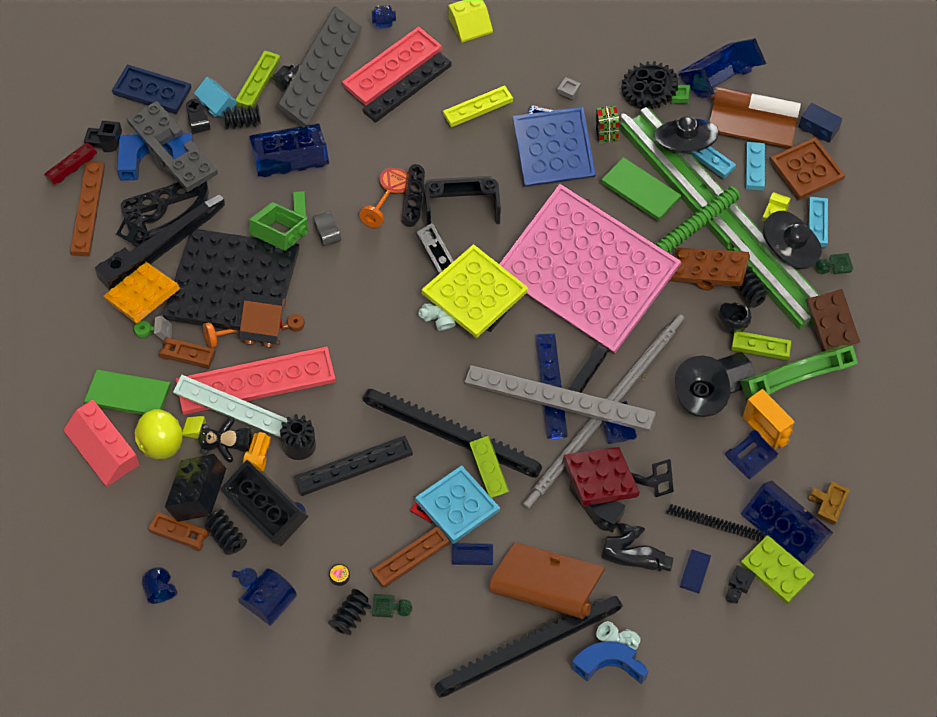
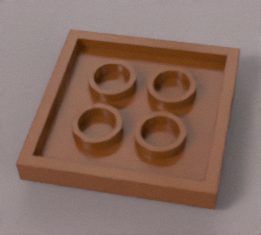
M816 137L770 157V163L799 200L836 184L845 178V174Z

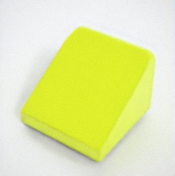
M187 417L182 432L183 436L198 439L202 431L201 426L206 424L205 417Z

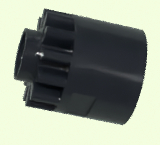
M297 414L294 415V419L287 417V423L282 422V429H280L283 451L293 460H304L310 457L316 449L312 421H306L305 415L301 419H298Z

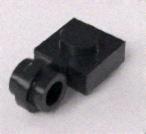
M737 565L728 583L731 588L726 599L732 604L733 602L737 604L742 592L747 594L756 574Z

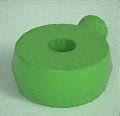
M139 321L134 326V333L139 338H147L151 332H154V326H151L147 321Z

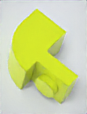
M773 192L762 221L765 222L776 211H787L791 198Z

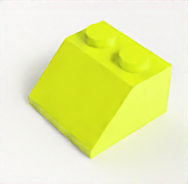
M462 0L448 5V19L461 43L493 33L488 10L483 0Z

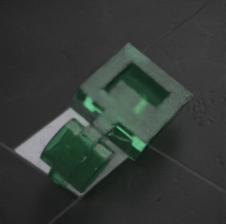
M849 253L830 255L829 261L827 259H820L816 262L815 266L816 271L820 274L828 273L830 268H832L834 274L851 273L853 270Z
M374 594L373 617L393 618L394 610L398 611L397 614L400 616H409L412 612L413 606L408 600H400L399 603H395V595Z

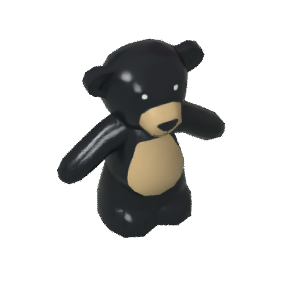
M234 417L228 418L219 431L210 429L207 424H203L201 426L202 431L198 437V443L201 447L200 452L206 455L208 451L218 448L225 460L231 463L233 457L228 448L249 452L252 441L251 428L246 427L229 431L235 422Z

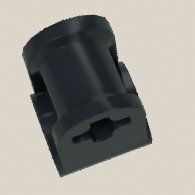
M198 99L189 100L186 103V109L193 134L210 130L209 120L204 112L201 101Z

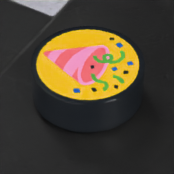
M343 564L334 565L329 571L330 581L337 586L345 585L350 579L348 567Z

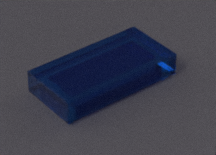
M454 543L452 565H493V544Z
M691 550L680 588L700 593L711 555Z

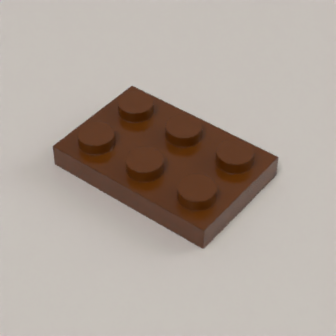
M843 289L806 299L823 352L841 345L860 343Z

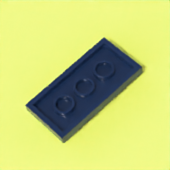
M127 64L112 92L114 95L146 105L157 101L165 111L177 114L192 87L190 83Z

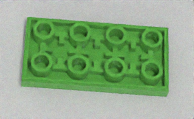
M624 157L601 180L603 185L657 221H660L681 199L679 193Z
M97 370L84 403L86 404L94 400L99 408L143 415L153 409H163L171 383Z

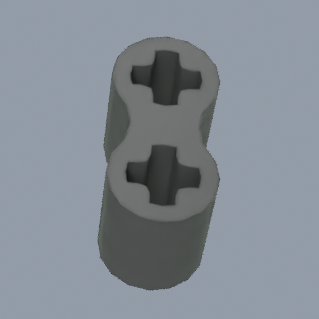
M331 211L313 216V222L323 246L341 241L340 232Z

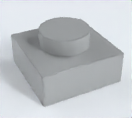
M565 77L558 87L557 93L573 100L581 88V83Z
M163 316L155 317L154 334L163 341L165 338H172V323Z

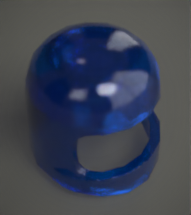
M156 567L148 570L143 575L141 583L148 603L159 604L177 596L178 592L175 585L168 584L171 575L167 569Z

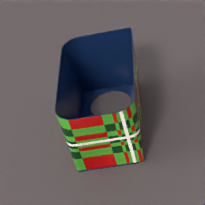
M616 106L596 108V132L599 143L619 142V116Z

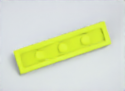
M504 85L444 110L443 116L450 127H454L512 103L513 97Z

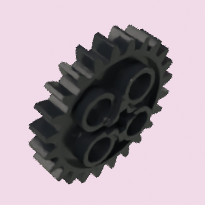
M647 61L646 65L640 63V67L634 65V70L629 69L628 74H624V79H622L623 97H626L627 102L631 101L632 106L637 103V108H640L642 105L644 108L650 106L653 109L654 105L660 108L661 103L667 105V100L672 101V96H676V91H678L677 74L674 73L673 68L669 69V65L663 67L662 62L659 65H656V61L653 64Z

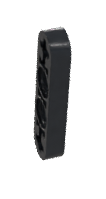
M418 164L411 165L406 176L402 222L408 227H413L417 224L421 213L425 170ZM410 185H415L418 191L412 190ZM408 200H414L417 205H410ZM410 212H413L411 217L413 220L410 219Z
M601 343L597 346L568 390L579 393L583 392L606 358L609 347Z

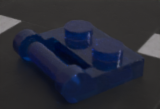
M753 430L735 448L725 452V455L750 480L776 459L778 453L761 437L757 430ZM752 443L757 445L742 459L737 456Z

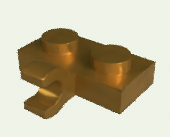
M833 481L827 493L813 488L808 500L814 503H822L816 517L835 525L850 489Z

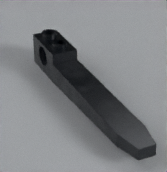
M219 194L205 201L130 252L126 247L115 252L113 256L100 262L95 267L98 279L110 291V289L118 285L144 263L147 262L151 265L189 236L191 228L198 229L225 206L224 198Z

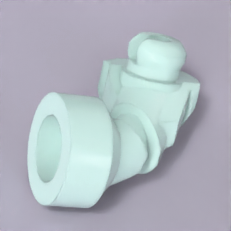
M424 304L418 311L419 316L425 321L437 319L435 323L439 331L450 329L456 325L453 318L438 306Z
M609 621L602 623L596 632V636L601 642H618L634 650L638 648L640 643V637L637 633L628 629L618 633V628Z

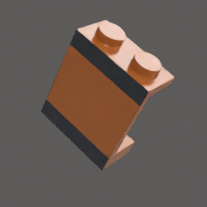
M245 293L239 339H244V343L254 345L256 341L263 342V346L268 347L280 344L278 334L282 306L285 307L286 299Z

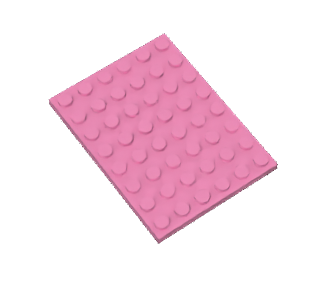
M559 184L499 265L528 287V292L526 293L528 296L598 343L609 347V350L613 353H616L680 267L681 261Z

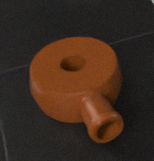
M293 314L289 316L287 323L281 324L283 330L289 328L291 331L297 332L303 329L305 320L301 315Z

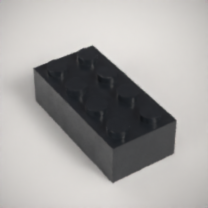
M246 460L220 489L273 543L282 546L309 517L256 464L249 460Z

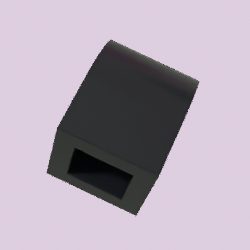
M102 120L100 129L88 128L83 141L84 144L88 142L93 147L102 148L104 152L116 150L120 135L122 134L120 122Z

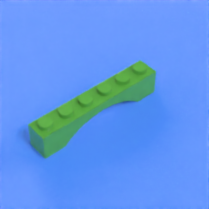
M841 345L742 379L740 382L745 399H749L761 389L769 395L793 383L858 364L853 345Z

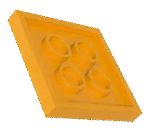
M146 262L118 285L110 289L103 297L109 304L137 324L177 292L180 287L175 281Z

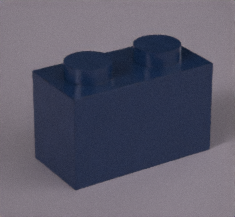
M811 102L801 116L798 127L830 143L840 129L843 118Z

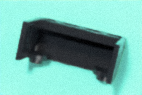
M493 177L430 179L425 183L427 226L431 224L430 198L494 195L496 224H500L499 184Z

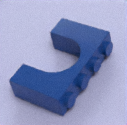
M183 133V135L176 139L174 138L162 145V147L173 159H176L187 152L184 149L185 143L190 140L194 143L192 133ZM120 135L117 169L120 181L138 180L140 161L145 155L150 153L146 143L139 135Z

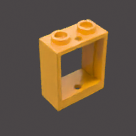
M761 389L748 399L742 418L773 450H776L778 447L783 448L790 441L789 437L793 432L792 429L795 421Z

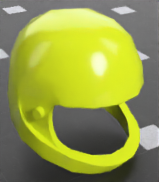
M153 409L144 413L138 420L135 429V441L139 450L147 457L155 460L167 459L174 456L180 449L183 434L178 420L172 414L164 410Z

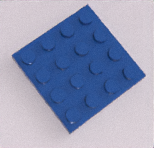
M583 106L513 116L524 187L595 177L596 173Z

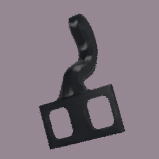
M161 198L156 211L152 215L140 216L132 222L124 218L116 234L138 247L141 244L135 242L136 235L139 231L145 233L142 243L147 240L150 232L143 228L144 224L154 223L161 219L167 211L168 200ZM126 223L132 226L127 236L121 233Z
M670 459L652 464L653 474L649 477L631 473L635 483L653 487L655 497L674 492ZM667 463V472L657 475V466ZM668 481L669 489L659 493L658 485Z

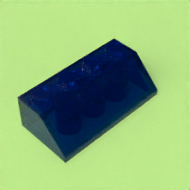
M772 480L763 483L741 512L755 527L763 531L766 536L768 535L803 565L823 547L833 534L827 526Z

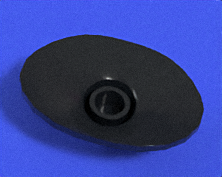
M685 116L661 125L656 129L654 138L666 150L675 153H689L710 147L717 140L719 131L711 122Z
M776 211L765 220L763 237L772 252L787 265L796 269H807L820 259L822 247L817 236L797 216L787 211Z
M701 355L685 360L678 367L675 374L676 394L680 404L688 413L697 417H708L724 409L730 397V381L726 369L720 361L710 356Z

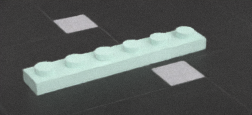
M181 375L173 392L180 397L228 417H234L235 420L278 438H281V423H287V418L184 375Z

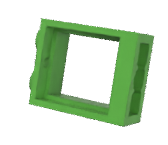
M274 202L250 219L251 235L284 251L308 233V218ZM276 221L291 229L284 234L269 226Z

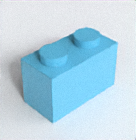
M208 77L204 79L194 92L202 105L208 106L210 108L208 111L215 117L219 115L224 118V112L227 111V107H230L232 110L237 103L224 88Z

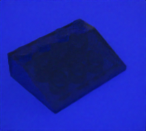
M319 123L307 125L304 128L301 126L249 135L258 177H269L277 173L286 174L294 170L303 171L311 167L320 168L329 164L327 145Z

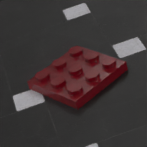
M620 447L564 455L563 462L582 506L637 498L640 492Z

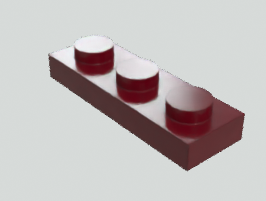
M86 142L44 173V175L53 185L60 183L70 173L77 171L82 164L90 161L97 154V151Z

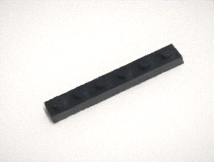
M440 52L363 108V113L376 123L450 68L451 61Z
M402 436L296 475L294 478L301 496L412 456L413 451L406 436Z

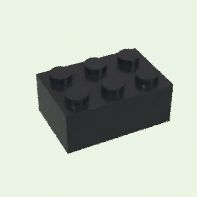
M215 454L181 460L165 504V508L177 522L211 516L227 469Z

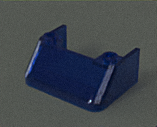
M756 38L726 44L680 70L678 74L686 85H690L691 90L698 97L706 98L715 94L713 87L736 74H748L752 71L751 68L765 65L766 61Z

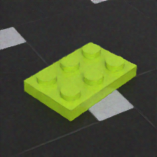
M768 535L740 564L746 570L755 573V578L787 605L815 575Z

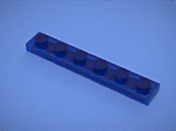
M555 333L536 334L541 383L562 388ZM544 405L547 438H566L565 410Z

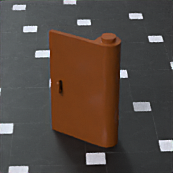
M515 542L494 573L490 582V592L584 619L591 611L589 596L605 571V567Z

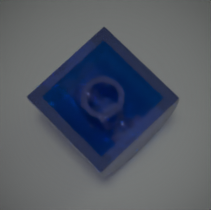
M266 568L238 601L271 626L296 598L297 593L285 578L274 570Z

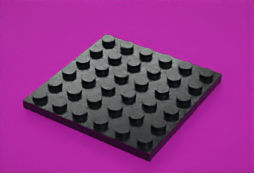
M191 228L174 279L180 289L168 298L163 317L169 321L196 325L211 323L216 328L240 331L245 293L286 299L300 249L299 244L295 243L284 251L255 237Z

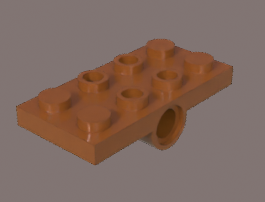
M678 247L675 258L681 261V265L670 281L697 283V286L703 290H713L715 285L742 286L750 254L743 251Z

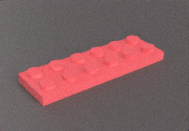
M418 26L342 81V86L362 104L367 106L442 51V45Z

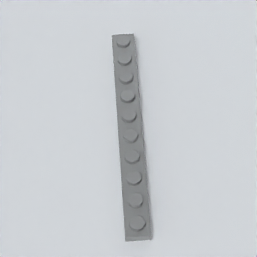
M472 365L465 380L467 386L651 432L656 412Z

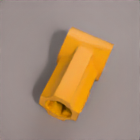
M262 432L254 433L249 452L245 453L243 463L249 460L264 471L271 437Z

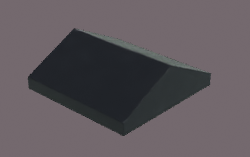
M743 352L718 359L728 374L730 394L743 390L740 380L756 375L752 362Z

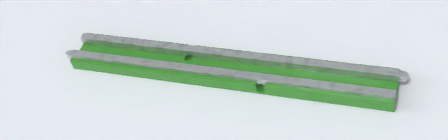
M645 107L642 109L640 115L634 119H631L626 114L621 115L620 131L670 187L681 195V199L694 213L724 192L723 188L712 180V176L691 153H675L664 149L655 141V131L663 123L650 108ZM736 203L723 210L721 214L719 213L708 224L706 223L705 226L728 251L749 252L750 259L747 267L753 268L752 272H756V278L761 280L759 284L763 283L765 285L764 289L769 291L767 295L799 330L813 322L806 299L818 296V292L796 268L787 265L772 252L763 237V232Z

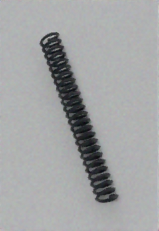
M671 504L669 509L666 510L667 514L669 512L670 515L674 513V516L678 514V518L682 515V519H684L686 515V520L688 518L690 521L693 519L694 522L697 520L698 524L701 521L702 525L704 522L706 526L709 523V527L713 524V528L717 525V529H719L721 526V531L725 527V532L729 528V533L731 531L733 534L736 532L737 535L740 533V536L744 534L745 538L748 535L749 539L752 536V540L756 537V541L760 538L761 542L765 536L763 531L759 533V530H756L755 532L754 528L751 531V527L747 530V526L743 529V525L739 528V523L735 527V522L732 524L731 521L729 523L727 520L724 522L723 519L720 521V518L716 520V517L712 519V516L708 518V514L704 517V513L700 516V512L696 515V511L692 514V509L689 511L687 508L685 511L683 507L681 510V506L677 509V505L673 508V504Z

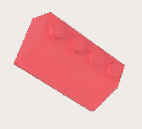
M94 400L77 409L63 429L64 433L106 487L140 465L135 452Z

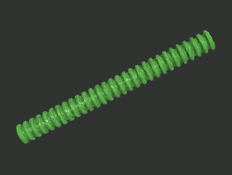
M729 186L728 189L720 193L719 196H716L715 199H712L711 202L703 206L702 209H699L698 212H695L694 216H690L689 219L681 223V226H677L676 229L668 233V236H664L655 245L670 253L680 243L689 239L693 233L702 229L706 223L708 224L710 220L715 219L719 213L721 214L723 210L734 204L736 200L738 201L740 199L739 191L735 187Z

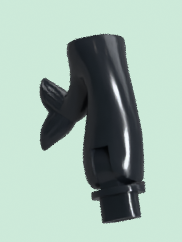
M618 523L617 526L623 536H607L602 553L603 559L623 566L640 567L650 570L658 569L659 572L662 569L671 571L673 557L666 556L665 552L657 548L637 546L626 549L645 531L644 527H631L628 524Z

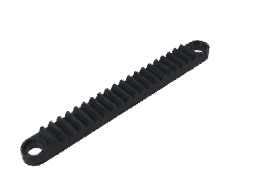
M367 389L362 398L367 405L470 451H472L470 442L483 438L481 432L475 434L474 429L468 431L467 426L461 428L459 422L454 425L452 419L447 422L445 416L439 418L438 413L432 415L431 410L425 412L424 407L418 409L417 404L411 406V401L404 403V398L397 400V395L390 397V392L383 394L374 389ZM495 438L491 439L500 464L532 478L539 476L543 467L538 461L525 456L523 450L518 453L516 447L511 450L509 444L503 446L502 441L495 443Z
M618 596L610 597L600 603L595 600L589 615L585 616L584 619L570 617L569 615H565L564 620L558 618L557 624L550 622L549 628L544 625L542 631L536 629L534 635L529 632L528 638L521 636L520 642L513 640L512 646L507 643L505 649L498 648V653L492 650L491 656L484 654L483 660L476 658L475 664L470 661L467 668L464 665L461 666V671L453 669L452 675L436 683L433 688L439 698L448 696L615 614L623 605Z

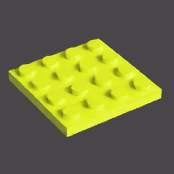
M474 244L422 289V294L441 308L447 315L451 316L454 321L476 339L528 292L526 285Z

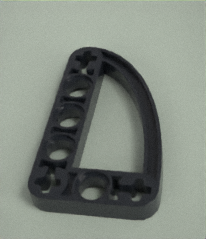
M207 181L200 184L202 187L197 186L189 192L186 191L184 194L177 193L179 189L183 188L178 182L125 199L121 203L123 216L131 221L142 216V213L157 209L160 196L163 194L169 195L167 198L169 205L198 196L195 202L182 214L148 231L150 232L148 240L207 201L209 195ZM147 199L152 201L149 205L142 204ZM126 223L130 232L132 226ZM142 231L140 232L143 237L139 238L138 234L135 237V242L141 244L145 237V233Z

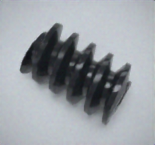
M256 104L255 109L249 105L248 110L242 105L240 111L237 106H234L233 111H231L230 107H227V111L224 112L226 130L229 129L230 124L233 129H236L237 124L240 128H243L244 123L248 128L251 122L254 127H257L258 122L261 124L259 105Z
M749 266L746 269L742 286L737 288L741 291L750 307L754 308L765 301L769 291L764 289L765 285L763 283L759 284L761 282L760 278H756V272H752L753 268Z
M220 509L207 519L204 527L209 531L210 536L214 537V541L223 549V552L226 555H232L244 548L247 539H242L243 534L237 533L239 530L237 527H233L234 522L228 521L229 516L224 515L225 511Z
M358 589L351 590L352 594L347 596V601L342 602V607L337 609V614H334L332 620L328 621V624L339 633L351 635L352 632L349 627L357 628L354 620L361 622L362 620L358 615L366 616L363 608L371 609L368 597Z

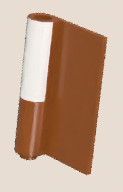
M718 86L717 90L713 89L711 100H714L710 122L717 127L718 134L792 148L801 103Z

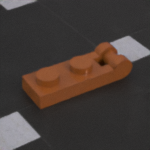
M165 338L163 342L164 347L160 349L158 354L164 360L172 359L209 369L215 355V349L172 338Z
M160 512L156 513L148 528L150 533L189 546L196 551H201L203 547L202 542L209 535V532L204 528L184 521L177 522L175 518ZM192 534L197 535L195 540L190 538Z

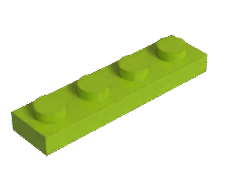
M264 50L238 94L236 106L241 107L244 105L245 109H248L249 105L252 108L254 107L281 60L280 55Z

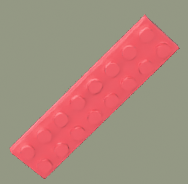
M328 346L186 376L246 402L336 383ZM180 397L183 415L209 410L207 407Z

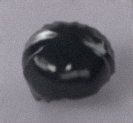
M299 64L283 65L277 73L272 75L273 80L281 89L286 90Z
M725 302L718 311L720 325L727 332H742L751 323V311L745 305L736 302L731 304Z

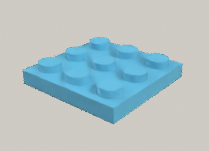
M462 465L415 497V502L453 544L500 511V507Z

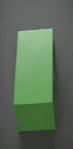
M293 192L294 212L306 217L305 192Z

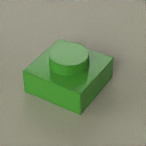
M678 85L676 96H672L671 102L689 103L690 85Z

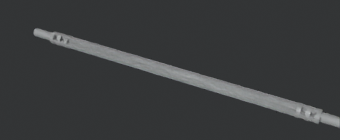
M679 314L670 326L665 327L607 400L620 402L674 336L675 330L685 319L683 315ZM591 417L535 485L533 492L523 503L524 508L529 509L539 496L544 495L566 468L563 462L564 455L578 453L604 420Z

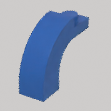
M600 642L585 648L572 661L571 669L587 682L599 669L606 666H615L623 669L640 684L644 682L648 674L647 667L641 661L635 660L637 651L618 642Z

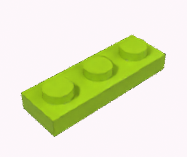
M734 332L731 350L788 360L791 341L746 332Z
M486 436L470 442L488 495L493 499L510 492L490 437Z

